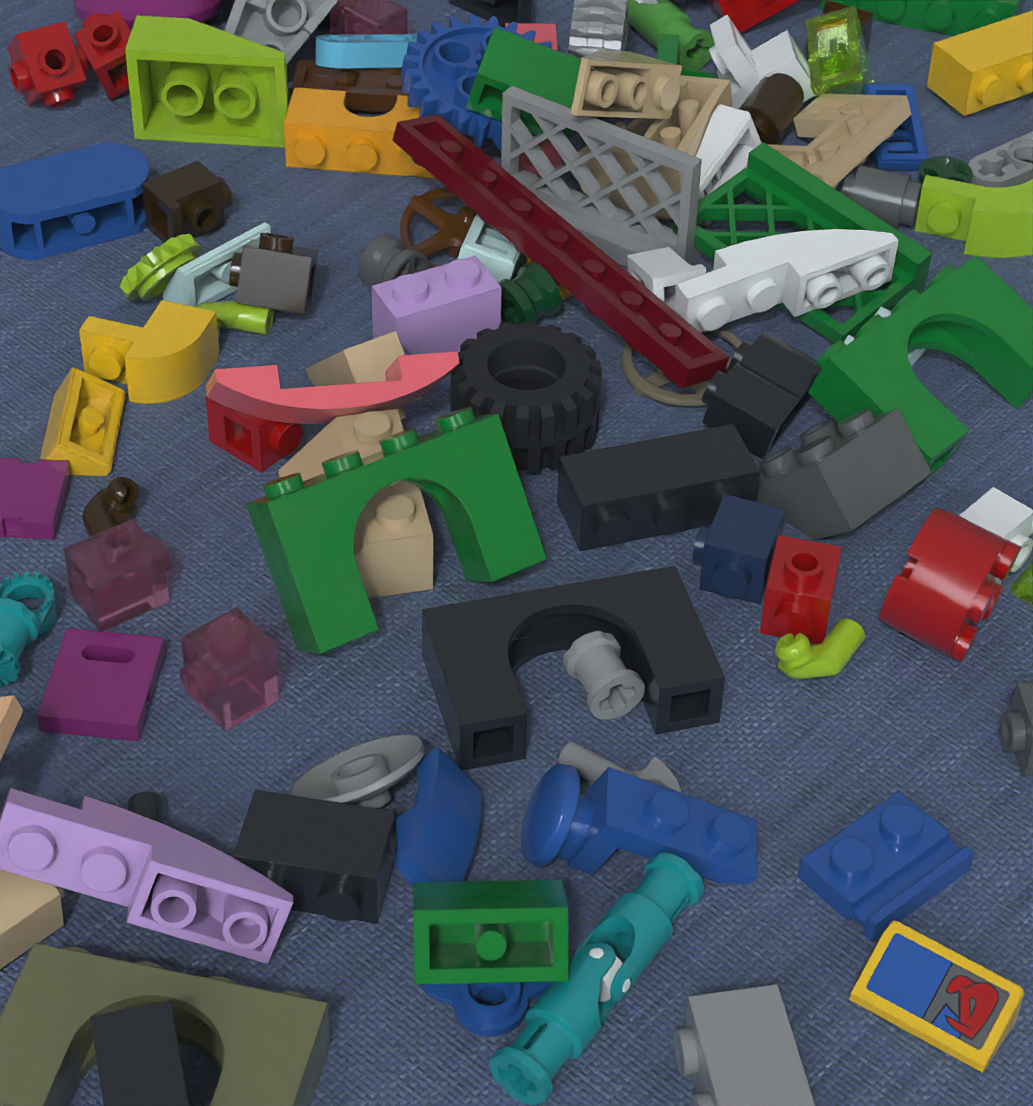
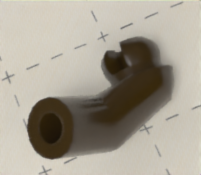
M119 476L111 479L107 488L100 490L88 502L83 511V524L97 558L105 563L118 561L127 551V544L121 533V528L134 515L137 509L136 503L141 496L138 485L127 477Z

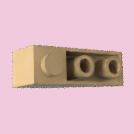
M601 49L581 59L570 114L594 117L671 119L673 107L677 103L680 94L679 79L682 66L628 51Z

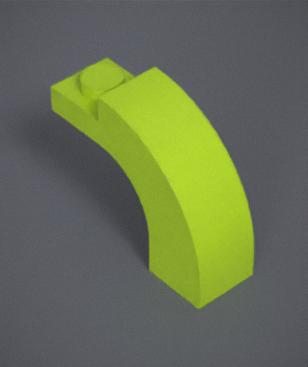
M926 175L921 189L914 231L966 241L964 254L990 258L1033 255V179L1016 186L986 187Z

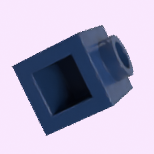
M724 494L712 525L702 524L696 537L693 561L702 563L699 589L761 605L766 591L778 535L782 536L785 509Z

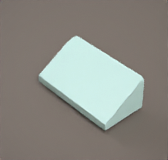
M264 222L177 268L163 292V300L195 307L199 303L216 302L235 292L238 287L229 285L230 268L234 253H242L243 246L252 239L259 240L260 233H271L270 225Z

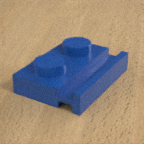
M898 791L800 860L798 878L848 922L854 918L865 928L864 936L873 942L883 934L893 920L900 922L968 872L971 868L974 851L968 846L960 849L949 840L950 832L902 792Z

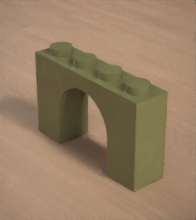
M34 943L0 1016V1106H71L81 1081L97 1063L90 1016L171 1001L178 1043L188 1045L202 1052L221 1072L210 1106H311L330 1049L328 1003L312 1000L308 996L294 991L278 993L239 985L225 977L211 976L204 978L166 970L151 962L140 961L131 963L96 956L78 947L57 948Z

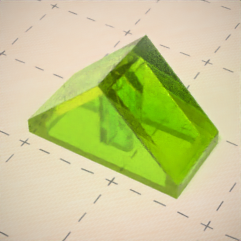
M855 6L806 19L810 82L814 95L837 94L863 87V84H874Z

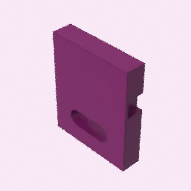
M0 457V537L55 540L71 478L68 460L38 459L37 463H21L20 458Z
M67 628L37 713L39 731L140 741L147 718L145 702L152 701L166 654L164 638Z

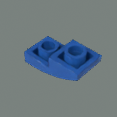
M437 747L422 757L417 764L418 793L415 796L417 805L396 818L397 851L395 852V861L402 876L412 886L413 882L463 881L473 856L480 827L482 810L481 790Z

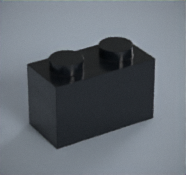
M255 790L233 853V858L264 875L292 894L293 905L291 910L325 915L337 921L356 920L378 924L395 863V811Z

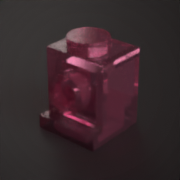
M338 0L330 10L331 35L408 34V9L392 0Z

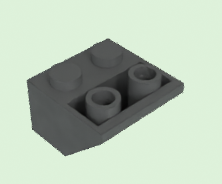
M866 408L846 417L837 424V427L834 426L832 420L815 425L799 436L803 445L794 451L792 447L785 448L761 461L759 466L763 472L759 476L756 502L784 508L785 522L812 540H817L853 531L932 472L898 408L874 416L870 408Z

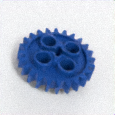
M470 15L468 24L463 25L456 17L452 16L450 17L448 28L438 22H433L430 33L422 30L418 31L416 42L408 43L407 53L404 55L401 78H403L401 91L409 94L408 107H421L419 118L439 114L464 136H474V142L477 147H481L484 144L485 138L493 139L495 145L501 149L502 121L465 108L494 27L519 35L533 42L536 31L531 30L522 35L517 33V22L513 21L506 28L499 27L498 20L494 16L490 18L488 24H481L475 15ZM550 41L538 43L543 46L552 48V43Z

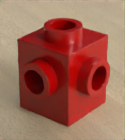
M65 21L16 34L7 47L12 63L8 65L11 82L17 93H24L28 106L44 102L46 108L50 109L65 105L76 99L74 93L86 81L85 75L88 74V64L80 45L73 44Z

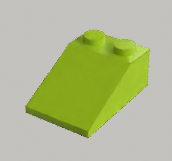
M136 16L125 49L134 139L285 148L284 120L289 106L286 53L189 18Z

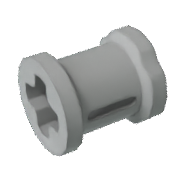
M594 631L583 635L573 642L570 649L563 656V666L571 678L581 681L588 693L586 704L594 717L601 720H612L630 712L641 701L645 692V685L638 673L627 669L620 659L621 647L614 635Z

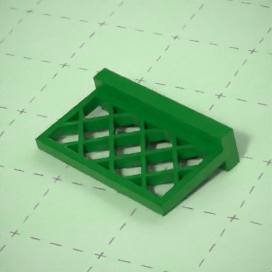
M764 142L749 152L746 168L698 202L694 247L713 260L716 250L745 241L785 234L783 232H775L774 221H787L801 231L843 229L894 234L899 241L891 281L883 284L886 287L885 290H865L830 305L853 306L854 315L842 324L823 312V308L796 316L833 343L839 340L844 342L848 335L855 337L860 328L874 317L880 307L889 310L911 290L916 289L920 294L925 290L932 252ZM744 191V193L762 205H734L733 198ZM703 220H727L728 232H707L699 227L698 224ZM735 221H766L767 232H736ZM674 222L673 232L677 234L678 226ZM783 302L778 304L790 312Z

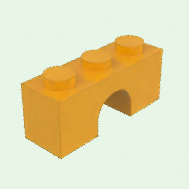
M294 87L284 120L286 167L435 178L424 167L417 165L410 155L392 141L397 122L419 118L421 107H408L409 96L398 95L395 107L384 115L363 117L355 115L346 109V91Z

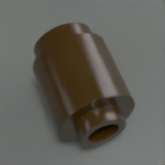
M775 73L770 77L761 79L739 109L750 113L761 143L776 145L794 122V117L802 111L804 92L801 85L793 77L784 73Z

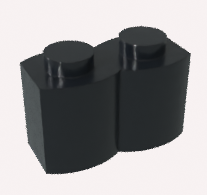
M766 331L753 344L744 340L737 348L728 365V374L719 370L709 382L701 399V402L708 405L702 423L711 428L734 424L747 449L765 458L775 447L788 426L795 421L812 396L808 391L821 371L816 366L817 360Z

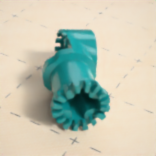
M24 571V576L20 577L19 573H14L13 579L10 580L9 577L3 579L4 584L0 583V687H3L4 684L8 685L10 681L15 682L21 668L19 658L25 646L33 643L38 636L49 631L57 622L58 608L53 583L49 582L47 576L41 578L38 572H35L34 576H30V571ZM37 598L42 600L44 604L38 610H29L18 600Z

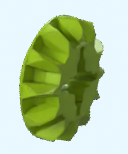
M191 234L171 237L159 247L156 246L147 255L140 257L141 260L128 269L127 275L123 277L119 287L128 301H136L138 299L143 301L151 300L164 292L177 268L196 259L202 247Z

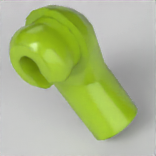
M233 300L199 303L195 306L216 311L218 338L220 327L269 335L273 326L274 310L270 308L240 304Z
M844 618L836 623L821 644L810 645L808 637L802 633H798L795 638L792 633L786 634L778 640L775 646V654L779 659L778 668L786 676L794 680L835 676L844 669L864 642L865 632L856 621Z

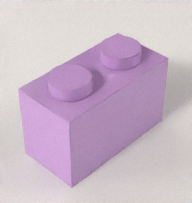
M476 255L372 285L373 339L396 331L405 355L460 352V345L468 338L477 339V332L486 328L493 330L499 328V324H501L502 287Z

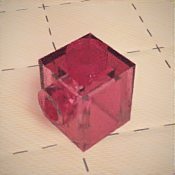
M134 519L64 548L70 594L99 631H106L169 602L166 575L172 572V564L168 552L158 538L150 540Z
M238 607L181 637L184 667L180 669L182 684L189 696L225 731L280 700L276 644Z

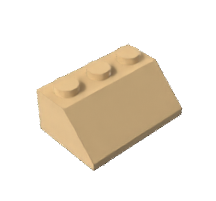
M398 409L337 416L278 470V477L301 473L302 479L305 481L323 474L324 470L321 463L335 456L359 450L362 459L382 451L379 440L404 431ZM405 481L393 482L379 490L367 502L358 518L354 532L355 561L368 598L433 589V532L419 487Z

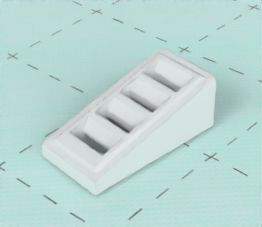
M721 104L714 110L696 157L702 159L698 202L746 168L749 152L761 144L749 112ZM703 220L699 224L708 227L712 220Z

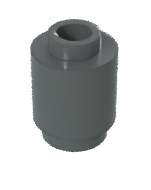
M860 165L856 175H846L841 193L893 228L899 229L901 224L914 225L923 183L911 181V175Z

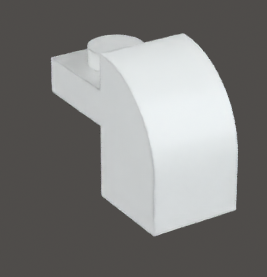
M728 15L710 24L715 45L709 48V51L718 68V78L727 79L731 82L733 108L739 109L759 81L775 73L787 74L801 85L804 92L802 103L819 94L811 66L787 30L751 50Z

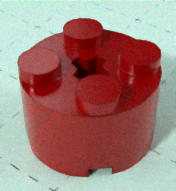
M936 507L924 522L908 550L907 555L910 557L901 575L896 574L880 611L879 620L962 663L979 632V628L971 625V622L974 621L979 624L981 619L987 621L1004 589V586L994 582L995 577L1002 581L1006 579L1018 557L1021 546L951 511L947 512Z

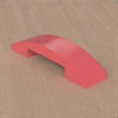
M458 351L398 356L385 371L386 381L280 389L277 365L215 369L206 384L207 398L247 415L286 423L329 424L337 416L361 414L368 411L392 410L414 401L443 381L459 364Z

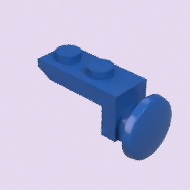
M566 764L552 766L536 785L525 811L521 829V851L527 862L539 868L549 864L554 857L567 860L568 867L594 875L616 849L619 848L648 859L652 856H657L660 852L675 854L687 861L700 877L717 883L751 884L757 878L756 819L607 767L582 796L579 795L580 779L577 769L572 765Z

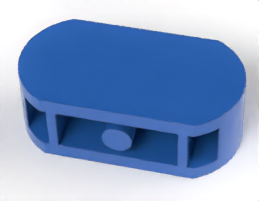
M105 142L0 168V249L16 258L38 260L141 233L147 228L142 183L150 180L147 159L141 152L130 146Z

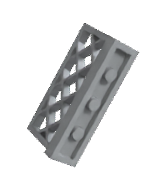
M514 86L509 87L503 92L502 168L618 264L628 267L627 255L670 247L691 266L696 265L702 259V251L694 247L702 159L597 118L570 114L571 108ZM520 110L532 114L543 132L533 137L520 119ZM569 128L578 132L590 150L579 155L562 130ZM547 138L565 162V164L556 169L538 145ZM615 146L625 150L637 168L626 174L609 148ZM525 152L540 175L519 168V155ZM593 157L598 160L612 181L603 187L599 185L584 163ZM663 165L683 173L681 189L673 192L657 167ZM571 171L586 194L568 187L561 178V175ZM642 175L659 199V201L649 206L631 182ZM618 189L633 213L614 206L606 194ZM665 208L678 226V233L676 234L672 228L660 224L654 213Z

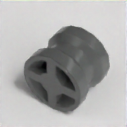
M389 234L380 235L366 247L358 266V276L363 284L372 288V285L393 280L402 275L429 269V261L424 254L413 248L405 249L402 242Z

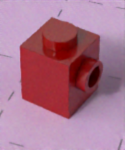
M778 535L766 585L760 634L783 637L786 634L792 633L795 638L798 633H802L808 637L810 643L821 644L827 632L842 551L841 546Z

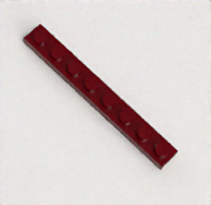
M439 114L397 122L392 141L410 155L417 165L424 167L445 185L448 192L458 196L479 214L482 221L493 226L514 244L517 251L544 267L556 284L564 287L582 302L592 315L603 320L624 338L628 346L644 355L663 372L668 380L683 389L711 380L719 370L724 373L730 358L726 353Z

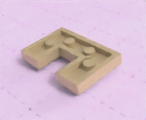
M820 94L793 119L798 137L815 138L807 146L767 145L836 189L838 183L855 167L864 163L866 157L879 144L889 139L894 134V130L911 115L907 95Z

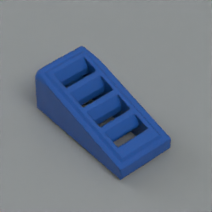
M863 84L860 95H907L911 115L897 128L902 130H894V134L889 139L883 141L871 152L875 167L882 170H919L921 163L929 157L914 84ZM886 141H906V143H886Z

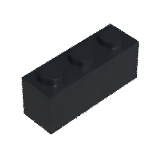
M734 424L561 456L559 457L557 504L579 551H585L700 528L702 524L710 526L713 523L724 494L756 502L760 470Z

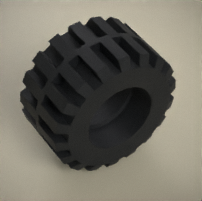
M510 322L499 324L498 329L486 328L477 332V339L468 338L460 345V352H458L459 364L451 372L450 412L472 407L474 416L498 414L517 470H526L527 474L540 473V469L549 468L552 471L557 470L559 457L582 453L584 449L592 447L599 425L602 367L600 361L596 360V352L590 345L582 344V338L574 333L565 334L561 332L560 327L550 324L544 327L538 326L537 322H524L523 325H513Z

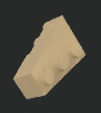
M680 76V94L677 103L673 107L671 119L636 118L627 126L622 122H617L615 126L696 157L708 123L717 106L721 104L733 108L731 82L727 79ZM586 145L577 153L581 155L590 149ZM615 146L609 148L626 174L637 168L625 150ZM595 157L584 162L601 187L612 182ZM663 165L657 167L673 192L681 189L683 173ZM643 175L631 181L648 206L659 201ZM580 185V187H581V192L586 194V192L584 191V189H583L582 186ZM618 189L606 194L614 206L633 213ZM665 208L654 213L658 219H672Z

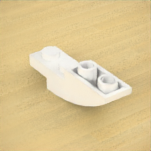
M829 229L778 234L738 243L715 251L713 271L676 284L674 311L702 333L716 330L726 323L750 314L764 312L782 302L794 317L815 309L826 308L836 301L865 290H874L884 283L891 281L899 240L893 233Z

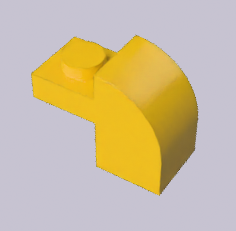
M161 300L144 327L88 316L79 329L84 372L100 379L126 384L128 386L129 402L153 404L168 402L191 393L205 381L220 357L216 311Z

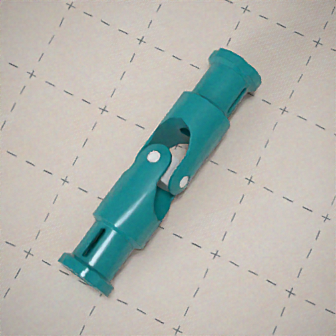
M660 852L657 856H652L644 865L643 874L645 877L634 891L624 893L616 900L575 952L568 965V981H552L525 1014L526 1027L510 1047L506 1046L503 1049L497 1050L489 1059V1069L493 1078L511 1097L531 1106L544 1103L549 1098L553 1090L551 1081L567 1060L577 1059L585 1051L606 1022L607 1014L613 1006L628 994L670 940L673 933V922L683 909L697 904L703 897L705 887L702 878L692 869L687 861L667 852Z

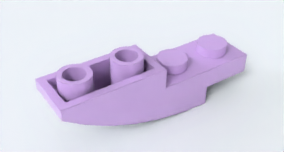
M10 788L0 814V870L128 907L126 923L266 964L269 963L293 905V895L235 858L162 823L84 796L81 807L78 809Z

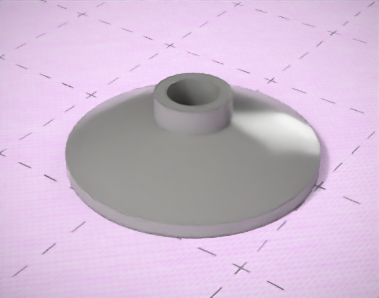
M407 734L387 736L359 744L324 760L307 771L293 785L291 794L378 809L391 799L388 788L404 778L422 759L425 753L424 745L419 737Z

